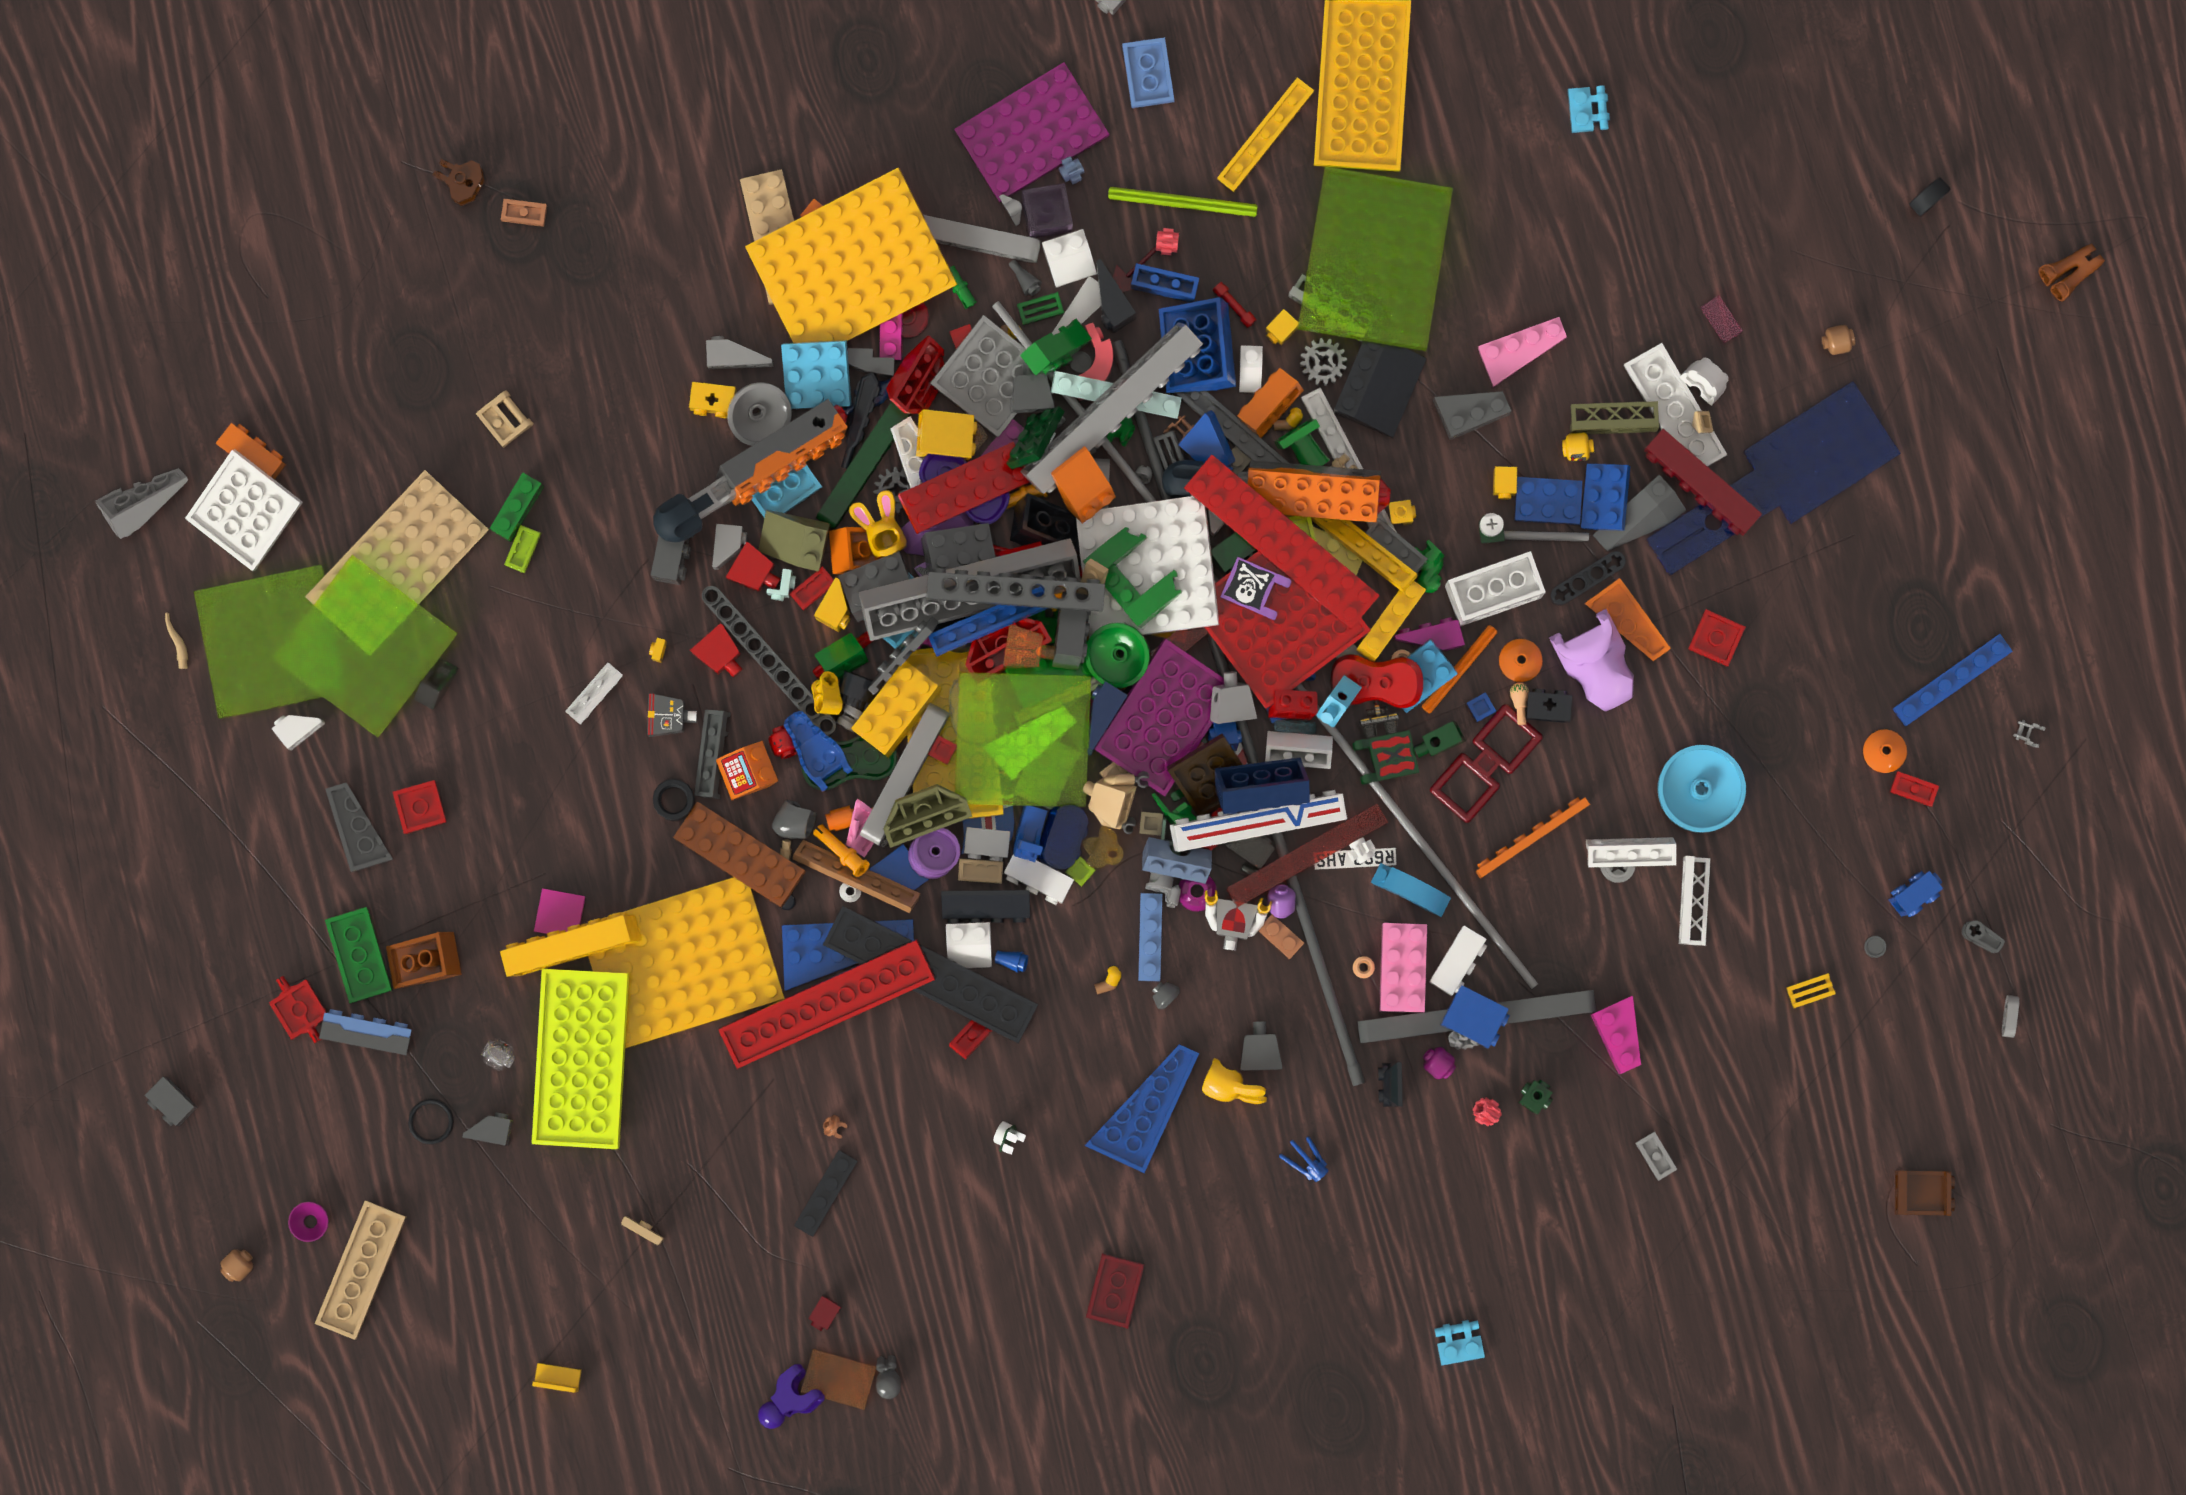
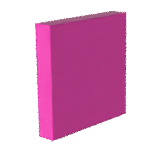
M542 888L534 932L545 934L557 930H565L567 932V927L581 924L586 897Z

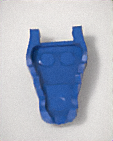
M803 711L794 712L787 717L784 727L793 741L800 764L808 777L822 792L828 788L824 780L843 767L847 774L853 771L844 752L836 741L827 736L818 726L814 725Z

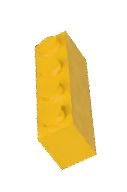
M1413 581L1404 592L1399 590L1356 651L1368 660L1375 662L1426 589Z

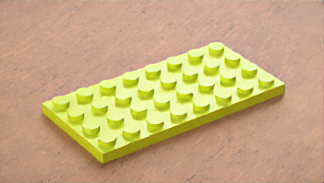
M542 969L532 1144L619 1149L629 973Z

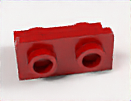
M1276 689L1274 691V704L1268 709V717L1311 720L1318 713L1317 692Z

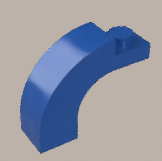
M1024 804L1014 841L1013 854L1015 857L1036 862L1037 855H1041L1043 847L1040 846V837L1047 810Z

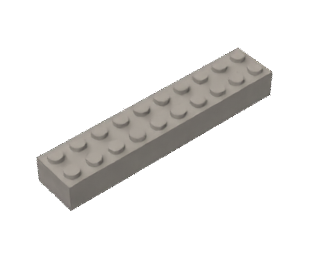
M1178 322L1047 446L1041 460L1027 464L1020 472L1039 492L1043 494L1052 492L1057 487L1051 475L1053 470L1084 446L1088 451L1093 447H1100L1106 439L1104 437L1109 432L1114 433L1122 425L1120 422L1125 417L1130 418L1138 410L1136 407L1141 402L1146 403L1153 396L1152 392L1157 387L1162 388L1169 381L1168 377L1173 372L1178 373L1185 366L1184 362L1189 357L1194 358L1201 351L1199 347L1203 343L1187 325Z
M1071 538L946 570V573L954 574L955 570H967L968 575H977V571L990 572V576L999 577V573H1011L1012 578H1021V574L1034 575V579L1043 580V576H1054L1056 581H1065V577L1078 578V582H1081L1077 554ZM928 575L859 592L865 626L870 641L915 630L923 620L927 622L931 617H934L939 623L978 614L997 604L926 600ZM952 579L944 581V588L946 590L953 591L956 584ZM968 581L966 583L967 591L971 593L976 592L978 589L977 583ZM991 582L988 584V591L991 594L999 592L1000 587L997 583ZM1012 584L1010 586L1011 594L1015 596L1021 594L1022 589L1020 585ZM1035 585V586L1032 587V590L1035 589V588H1038V587H1040V586H1039V585ZM1055 587L1054 594L1065 590L1062 587Z

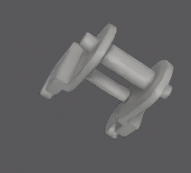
M2022 720V722L2018 721L2017 723L2020 724L2018 732L2013 734L2016 740H2025V744L2039 748V744H2034V742L2030 741V733L2033 728L2045 731L2046 728L2035 723L2027 724L2025 720ZM2024 726L2029 728L2026 737L2021 736Z

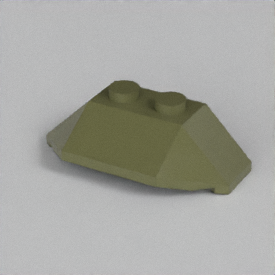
M935 784L896 799L883 830L891 848L970 818L972 814L965 797Z

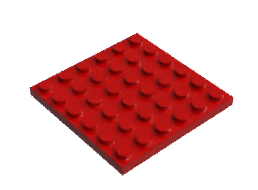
M1257 551L1246 561L1291 580L1289 588L1274 582L1264 607L1277 612L1276 619L1272 620L1221 598L1220 596L1231 573L1229 572L1215 583L1219 625L1204 628L1246 684L1249 685L1264 708L1267 709L1274 704V691L1276 689H1294L1371 630L1362 618L1350 629Z

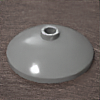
M764 382L752 383L740 389L732 398L727 412L728 424L732 433L741 442L753 446L790 423L791 405L787 396L778 387ZM759 408V411L753 414V409Z

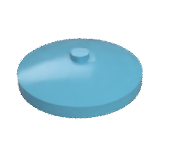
M1695 745L1680 750L1666 762L1659 776L1658 798L1663 811L1672 822L1688 831L1704 833L1726 826L1738 815L1745 800L1746 782L1739 764L1727 752L1714 746Z

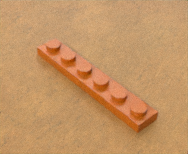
M1577 797L1568 803L1569 809L1564 812L1559 809L1549 816L1552 819L1545 825L1543 822H1540L1531 828L1533 833L1527 837L1525 834H1522L1513 840L1515 842L1514 846L1509 849L1507 846H1504L1496 852V858L1491 861L1487 858L1479 863L1477 866L1480 869L1475 871L1481 879L1585 809L1590 803L1586 797L1582 800Z

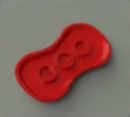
M1348 654L1338 658L1332 667V691L1344 675L1362 687L1350 705L1378 700L1394 707L1408 708L1415 705L1422 696L1423 674L1421 668L1416 662L1408 658L1400 657L1385 662H1373L1358 655ZM1340 693L1338 695L1339 699H1346L1345 694Z

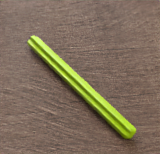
M1110 187L1108 191V198L1112 200L1252 217L1257 215L1258 209L1256 204Z

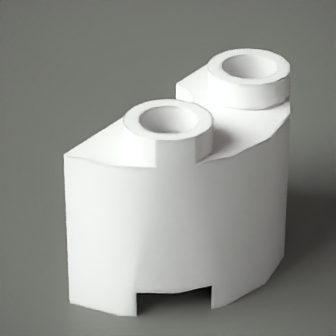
M1708 358L1695 361L1680 376L1690 387L1697 386L1701 391L1700 396L1711 406L1724 393L1726 383L1728 382L1727 374L1722 372Z

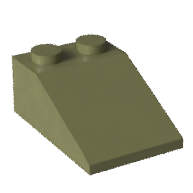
M767 509L758 551L797 567L819 571L823 562L830 523Z

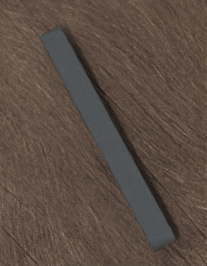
M1594 990L1498 1003L1509 1009L1507 1014L1510 1017L1506 1024L1597 1012ZM1448 1009L1358 1021L1360 1043L1453 1031L1440 1025Z

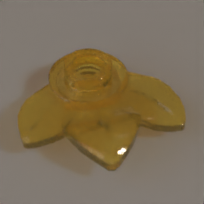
M1106 826L1100 827L1099 837H1089L1082 840L1085 851L1091 855L1086 864L1092 868H1102L1107 864L1115 865L1123 858V849L1117 844V835ZM1109 851H1115L1116 857L1111 858L1108 855Z

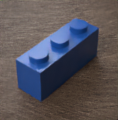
M1136 263L1131 289L1192 303L1195 302L1199 278Z

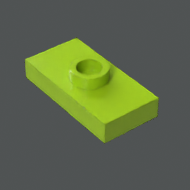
M520 525L504 565L526 573L541 533Z

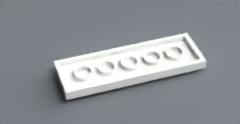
M1662 343L1624 364L1645 402L1658 401L1659 427L1661 430L1665 429L1706 466H1710L1727 456L1714 431L1712 433H1698L1693 428L1694 412L1702 410L1686 383L1680 378L1681 375ZM1648 407L1653 415V407Z

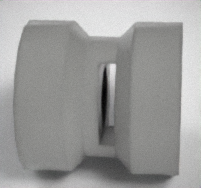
M846 704L843 709V715L838 717L836 723L855 733L851 728L863 712Z

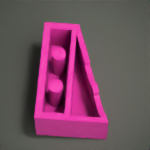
M1633 996L1591 1014L1618 1074L1641 1065Z

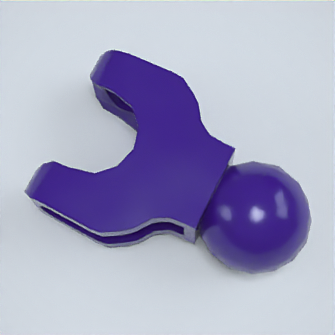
M801 1364L791 1366L779 1376L776 1384L777 1390L771 1397L772 1401L766 1402L760 1407L758 1419L765 1428L774 1429L781 1426L785 1421V1416L791 1417L795 1413H811L824 1401L825 1395L817 1389L811 1390L804 1395L799 1394L798 1385L806 1374Z

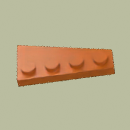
M1621 578L1585 603L1595 613L1607 609L1618 632L1652 661H1655L1671 649Z

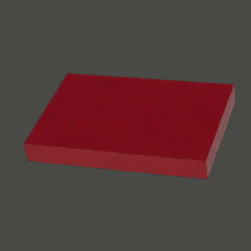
M1102 1253L1086 1318L1128 1329L1145 1264Z

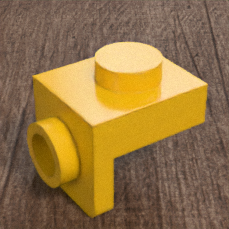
M1410 500L1390 502L1391 523H1403V526L1412 525L1413 519L1416 518L1415 505L1411 506Z

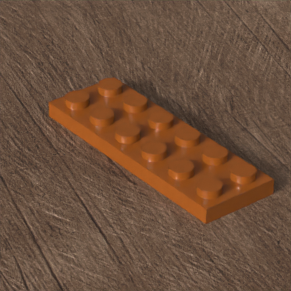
M696 802L673 837L676 841L781 908L806 873L801 867L699 802Z

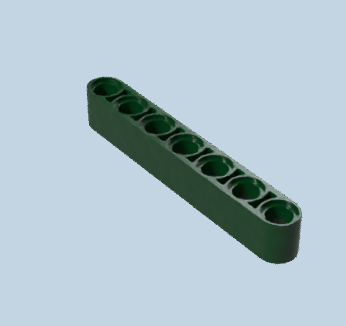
M893 402L890 403L818 512L817 520L830 523V528L833 530L838 527L850 506L854 503L893 444L894 438L890 428L912 414L903 413Z

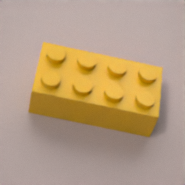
M905 661L893 673L851 729L889 758L942 689Z

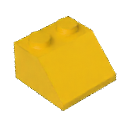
M835 577L814 616L819 622L840 632L841 629L845 630L851 618H849L850 612L840 580Z

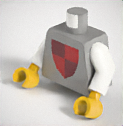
M1206 890L1205 916L1211 929L1216 931V935L1225 936L1223 949L1236 951L1238 939L1247 940L1248 937L1254 936L1264 925L1267 914L1271 909L1272 901H1270L1268 906H1264L1262 904L1263 898H1261L1258 905L1218 899L1217 890H1215L1213 897H1209Z

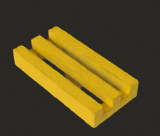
M1829 973L1786 988L1793 1008L1836 994L1832 987ZM1825 979L1826 984L1793 994L1792 990ZM1825 988L1829 990V992L1796 1003L1795 999Z

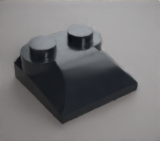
M1402 1062L1382 1063V1067H1378V1081H1382V1089L1378 1090L1379 1103H1383V1107H1402Z

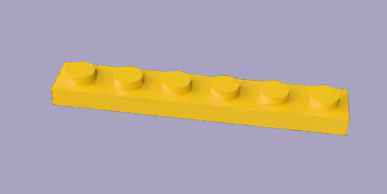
M1297 77L1220 173L1217 180L1235 192L1311 97L1314 90Z
M1311 517L1314 523L1400 591L1404 592L1417 578L1416 572L1350 520Z

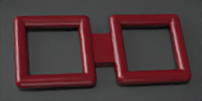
M1507 704L1502 705L1473 738V744L1482 751L1481 754L1474 761L1465 753L1459 754L1430 788V792L1465 823H1469L1500 788V784L1490 776L1496 768L1500 766L1505 772L1512 774L1543 739V735L1527 721L1525 725H1519L1532 738L1510 763L1486 744L1483 740L1505 715L1518 725L1517 712ZM1462 764L1467 766L1489 786L1468 812H1465L1440 790Z

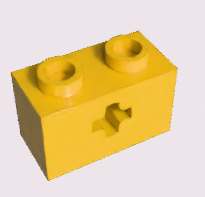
M692 382L689 408L691 411H694L695 415L707 416V413H714L715 417L727 418L729 404L737 393V389L732 386ZM712 396H715L718 402H714L713 406H711L707 400H711Z

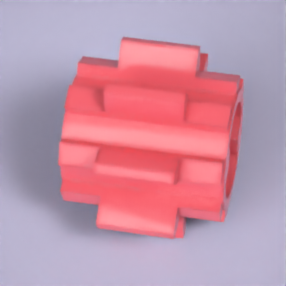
M1163 228V231H1158L1156 251H1161V255H1171L1172 252L1177 253L1179 233L1174 232V229Z
M1487 1097L1485 1099L1481 1098L1473 1107V1114L1476 1116L1475 1120L1486 1126L1494 1125L1502 1115L1501 1109L1498 1107L1499 1103Z

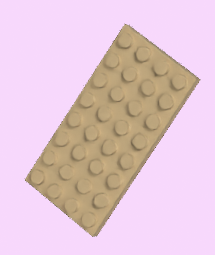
M424 470L305 597L370 656L489 529Z

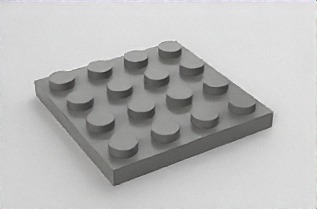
M983 315L929 384L967 414L974 415V419L993 435L999 437L1017 414L1011 413L1013 381L1015 376L1023 375L1022 364L1025 361L1020 354L1026 349Z

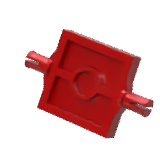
M281 976L280 979L278 978L276 981L282 992L277 998L270 1001L269 1004L290 1039L293 1040L301 1034L308 1033L314 1044L322 1040L319 1038L320 1035L316 1027L323 1021L324 1013H327L308 980L305 979L297 985L289 986L284 976Z

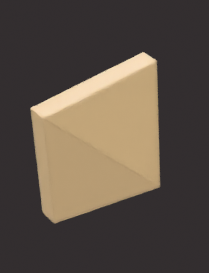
M1709 411L1694 412L1692 426L1698 433L1713 432Z

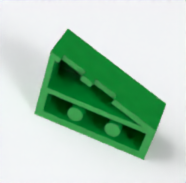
M1077 318L1072 320L1068 326L1060 327L1058 329L1060 333L1055 335L1049 333L1035 341L1020 354L1035 375L1041 373L1046 375L1052 370H1058L1061 366L1066 367L1074 360L1072 356L1092 339Z

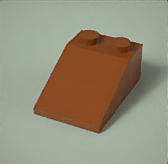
M437 932L386 946L394 989L462 975L454 932Z

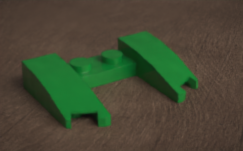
M1125 527L1082 562L1086 564L1089 559H1093L1109 569L1105 580V588L1120 604L1136 626L1142 628L1182 593V590L1175 589L1173 578L1178 577L1175 570L1162 578L1144 594L1141 595L1116 565L1146 540L1147 536L1142 533L1139 537L1128 533L1129 528Z

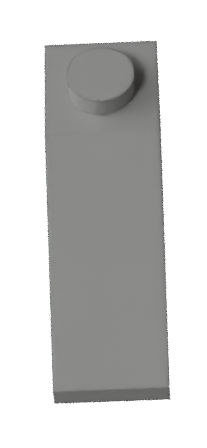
M723 336L711 337V340H706L708 369L774 367L771 358L728 339L724 340Z

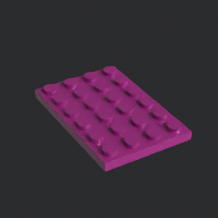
M1064 62L954 129L999 203L1002 202L999 198L1001 194L1008 197L1012 196L1061 166V160L1069 156L1074 158L1109 136L1107 129Z
M1163 639L1151 657L1147 671L1133 685L1127 694L1126 700L1119 708V711L1094 750L1130 774H1134L1135 777H1137L1139 772H1148L1149 778H1141L1140 780L1148 781L1149 787L1166 796L1175 782L1168 772L1167 766L1195 750L1213 723L1210 721L1212 690L1214 686L1224 685V678L1167 639Z

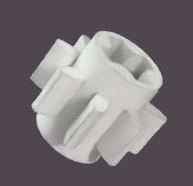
M1362 837L1349 845L1351 851L1348 852V855L1352 862L1357 859L1361 864L1374 856L1372 850L1375 849V846L1371 839L1365 841Z

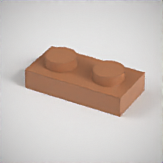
M504 199L501 221L544 227L547 204Z
M1272 914L1258 931L1288 959H1291L1304 944L1301 939Z

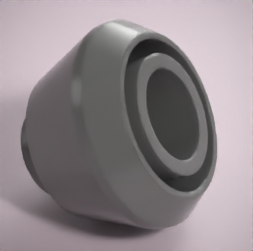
M1160 982L1152 990L1155 993L1152 998L1157 1008L1164 1010L1179 995L1180 989L1169 982L1165 984Z

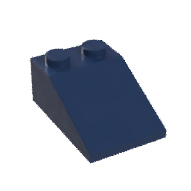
M1106 681L1103 686L1098 684L1091 697L1093 703L1091 706L1087 754L1089 756L1094 752L1095 746L1128 696Z

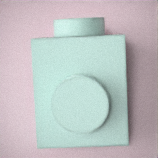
M783 569L780 590L767 589V594L771 596V599L784 601V597L790 598V590L795 588L796 576H793L792 570Z

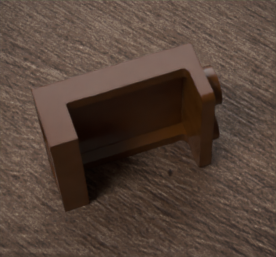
M1895 1171V1215L1951 1216V1211L1955 1210V1199L1951 1198V1189L1955 1188V1177L1951 1176V1171Z

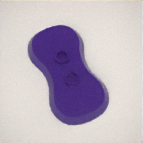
M927 454L919 468L920 480L924 483L967 462L962 457ZM1009 492L965 513L977 523L991 524L997 521L1006 510L1010 498Z

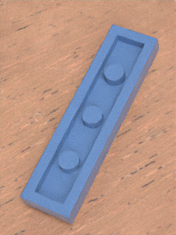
M1141 893L1138 981L1160 982L1162 894Z

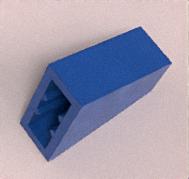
M1210 410L1200 418L1178 445L1195 461H1203L1205 463L1213 455L1233 471L1234 468L1231 466L1236 460L1215 413Z

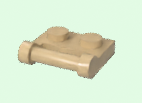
M507 390L500 393L476 413L503 448L534 424L530 418L527 419L512 401L511 395ZM504 403L520 425L515 428L499 409L498 405Z

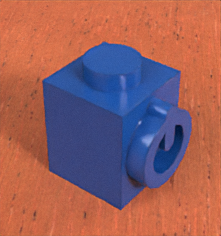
M1213 722L1212 728L1208 729V741L1223 733L1233 750L1237 751L1239 743L1242 742L1241 731L1236 728V723L1217 724Z

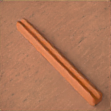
M1491 625L1487 626L1454 666L1458 674L1432 693L1425 701L1422 708L1427 713H1432L1498 632Z

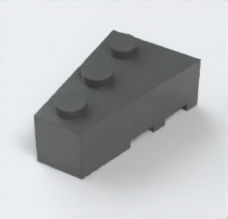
M1503 391L1440 396L1433 399L1449 440L1509 416L1511 413Z

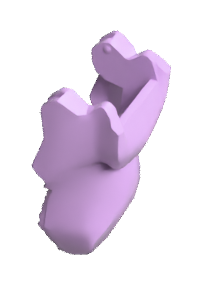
M1604 609L1596 614L1601 625L1567 642H1564L1560 633L1549 637L1567 675L1576 679L1582 685L1586 699L1603 711H1608L1633 698L1634 675L1625 662V644L1607 609Z

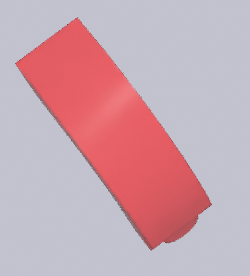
M1092 322L1085 325V330L1092 338L1090 341L1095 351V360L1090 369L1078 376L1107 382L1113 366V348L1110 339L1101 342V339L1104 338L1099 326L1095 328Z

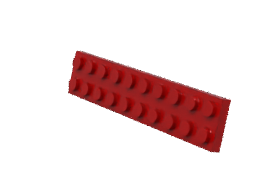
M1213 455L1208 458L1184 487L1194 498L1350 629L1355 626L1380 596Z
M916 939L720 1027L718 1031L738 1069L935 980V976Z

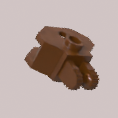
M441 159L439 164L451 170V173L447 177L439 171H434L432 175L447 184L450 188L452 200L461 206L475 201L485 183L483 168L480 164L471 160L462 165H453Z

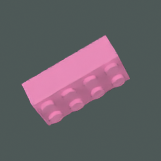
M1382 924L1379 1012H1425L1427 924Z

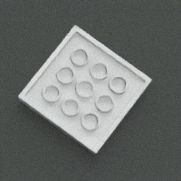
M234 449L225 459L185 519L250 570L255 571L303 502Z

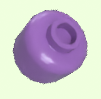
M1280 884L1268 891L1267 906L1272 901L1269 912L1274 917L1286 918L1295 911L1296 894L1294 890Z

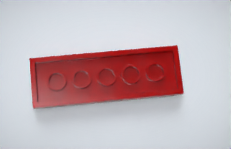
M1014 441L898 494V498L916 534L1030 483L1020 472L1025 465L1011 469L1006 464L1011 450L1016 446Z

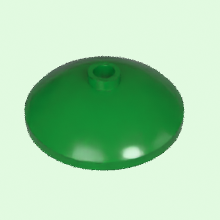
M1109 623L1097 629L1089 638L1085 660L1090 673L1101 684H1104L1106 681L1115 688H1124L1139 681L1146 673L1150 662V650L1146 639L1136 628L1125 623ZM1119 649H1120V650H1123V652H1124V656H1123V657H1120V656L1118 655V650H1119Z

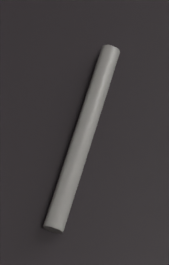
M1504 531L1505 540L1589 541V533Z

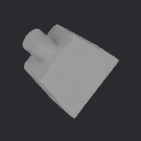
M1224 672V685L1214 686L1212 690L1210 721L1222 724L1257 719L1249 685L1242 682L1237 683V672Z

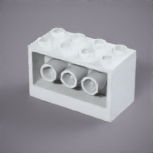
M1531 551L1450 579L1445 585L1460 627L1541 599L1546 593Z

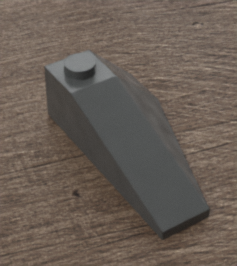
M1658 475L1627 503L1625 531L1598 530L1592 536L1606 551H1610L1670 525L1686 511V508L1675 491Z

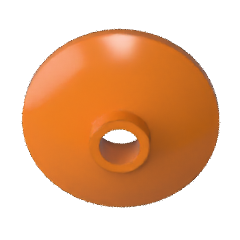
M1526 639L1510 641L1503 647L1499 656V666L1502 673L1508 679L1515 682H1527L1536 677L1541 670L1543 662L1539 648L1533 642ZM1523 656L1525 663L1520 664L1517 658Z
M1883 729L1872 733L1866 739L1863 755L1866 763L1873 770L1880 773H1890L1903 765L1907 756V747L1905 741L1898 733ZM1885 746L1890 749V753L1888 755L1884 754L1882 751L1883 747Z

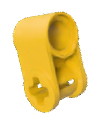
M826 671L821 674L819 680L814 681L811 685L814 709L816 713L838 715L843 705L838 678L834 673Z

